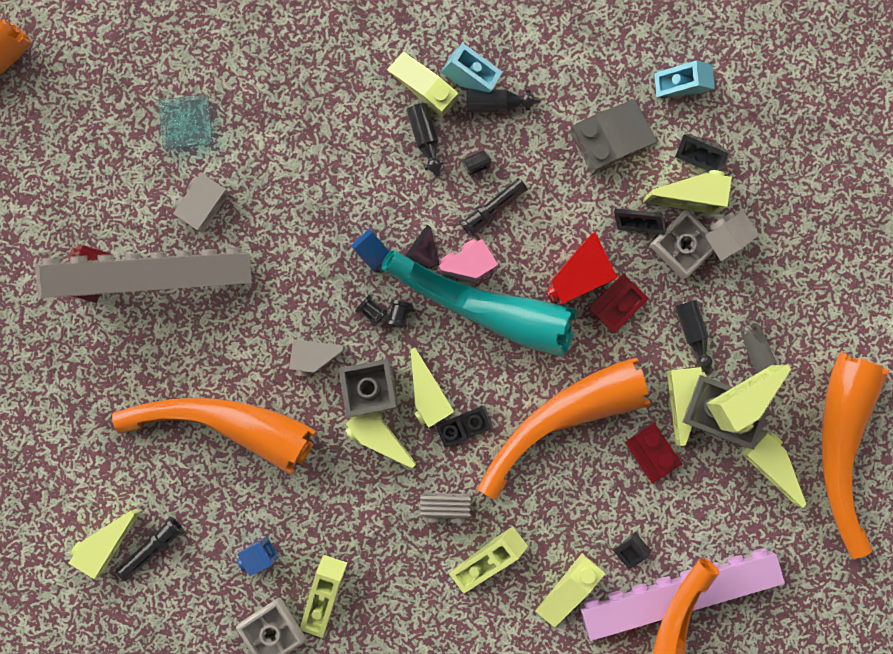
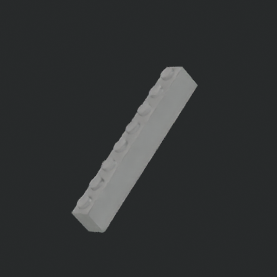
M226 248V253H217V249H204L202 254L192 255L191 250L176 251L177 256H167V252H152L151 257L141 258V253L125 254V259H114V255H98V260L87 261V256L70 257V262H59V258H43L42 264H35L37 296L48 298L252 283L250 253L242 252L241 248Z

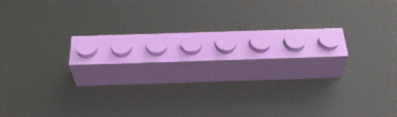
M766 548L752 551V556L746 558L738 555L728 558V563L719 565L717 562L713 563L720 573L708 591L701 593L693 611L785 584L777 555L767 551ZM691 570L681 572L680 577L675 579L670 577L659 578L656 580V584L651 586L646 584L635 585L632 587V591L624 594L622 591L609 593L607 599L599 601L598 598H591L584 601V605L579 608L590 641L663 620L672 598Z

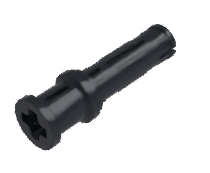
M517 178L487 204L477 206L474 213L465 220L461 219L459 221L461 227L471 238H474L477 231L485 225H490L495 215L528 190L524 182Z
M169 516L166 519V523L159 530L151 532L150 539L116 568L117 575L122 580L127 581L160 550H166L169 547V543L178 535L182 536L185 533L184 528L174 517Z

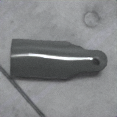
M752 323L750 325L751 329L749 327L741 329V335L756 373H759L771 365H777L760 325Z

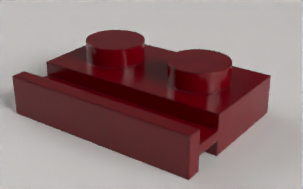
M623 273L588 309L612 333H615L649 298Z
M655 422L624 441L651 484H654L657 480L682 465V462Z

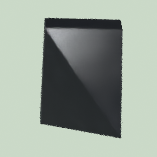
M684 134L675 157L708 172L712 170L723 171L730 152L716 141Z
M626 209L614 210L618 230L662 235L666 233L663 213Z
M426 225L405 255L425 268L440 265L434 231L429 225Z

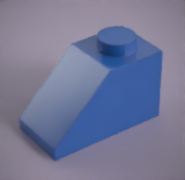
M369 228L351 244V247L374 273L377 270L382 272V263L390 251Z
M268 536L246 547L237 554L239 557L237 559L239 567L243 572L247 571L249 576L268 568L279 558Z

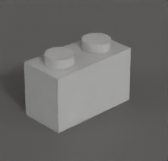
M201 173L198 177L196 176L192 179L188 186L190 190L185 197H181L176 202L174 207L176 210L173 214L203 233L230 192Z
M732 211L710 226L712 231L705 235L722 261L757 238L759 233L744 211L737 215Z

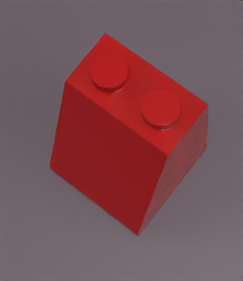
M596 232L588 236L547 284L548 290L545 292L550 303L566 304L618 278Z

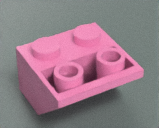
M475 239L467 242L462 246L463 249L460 253L455 255L451 252L441 259V264L439 265L441 275L474 283L495 271L498 266L482 239L478 242Z

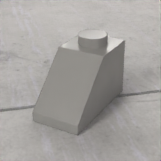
M293 339L289 369L296 370L295 375L310 377L311 372L317 373L342 354L345 346Z

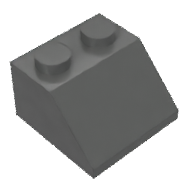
M389 359L339 368L347 418L397 408L396 384L393 367Z

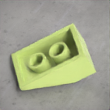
M712 170L709 173L653 189L644 197L643 203L717 214L728 206L732 177L724 176L725 173L722 171Z
M771 365L706 403L720 429L732 433L739 432V434L754 427L752 423L760 419L791 370L789 365Z

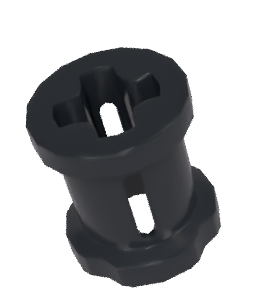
M368 295L355 310L356 313L364 315L373 327L388 312L386 309L378 306L372 300L371 295Z
M392 299L390 316L385 323L407 329L406 319L412 304Z

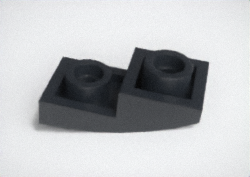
M482 405L436 424V428L446 448L493 428L485 406Z

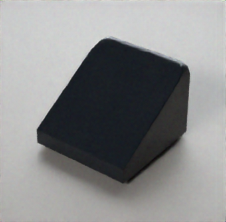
M485 151L462 159L468 175H473L491 166V159Z
M636 531L613 550L628 569L647 559L651 552L650 548Z

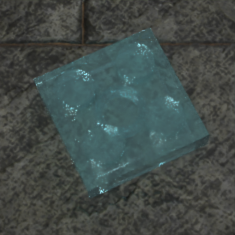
M207 94L158 99L163 149L214 145L210 101Z

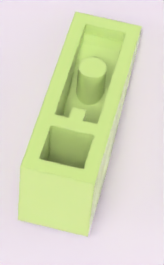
M404 52L387 69L419 99L427 103L441 118L458 101L457 91L438 75Z
M413 348L411 350L415 406L418 409L414 414L421 425L426 423L428 427H431L452 414L454 410L416 348Z
M701 367L667 371L675 442L679 446L686 445L692 426L682 423L699 375L706 377Z
M377 412L355 416L346 423L348 427L346 432L354 442L358 440L362 445L410 468L416 465V462Z
M761 432L755 449L746 448L742 455L791 502L803 508L806 502L787 451L781 446L783 442L773 433Z
M134 509L82 542L79 541L70 553L73 557L69 564L93 579L101 576L141 511Z
M512 526L461 563L449 575L461 591L466 593L518 560L528 545Z
M582 553L535 612L555 628L593 590L605 575V572Z
M323 555L315 574L300 629L303 632L323 638L347 562Z

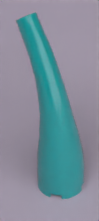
M395 250L390 251L382 263L384 271L413 290L514 343L559 357H564V353H567L574 335L572 323L570 322L577 319V311L574 308L470 287L445 278Z

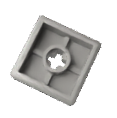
M689 210L681 213L666 228L665 235L660 234L650 243V247L681 279L688 278L715 252L705 237L709 231ZM680 240H681L682 242L685 241V240H687V241L689 242V244H688V246H687V247L689 248V250H688V249H684V250H683V249L680 247V246H681Z
M422 493L420 495L419 515L424 517L425 522H440V517L450 518V522L465 523V518L471 516V498L468 494Z
M280 597L236 626V630L251 654H288L301 646L306 640L302 630ZM268 628L274 629L277 632L275 638L272 635L269 637L266 635Z

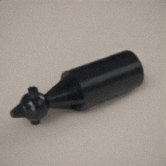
M493 89L491 92L467 90V112H506L521 104L526 108V111H530V107L540 103V98L534 97L531 94V90H526V94L522 97L506 89Z
M419 103L407 108L406 111L417 148L429 159L424 168L426 171L433 172L437 178L440 176V169L444 165V161L436 158L438 137L428 104Z
M697 299L677 305L675 308L686 342L699 356L697 360L698 366L706 374H710L712 358L706 355L709 336Z

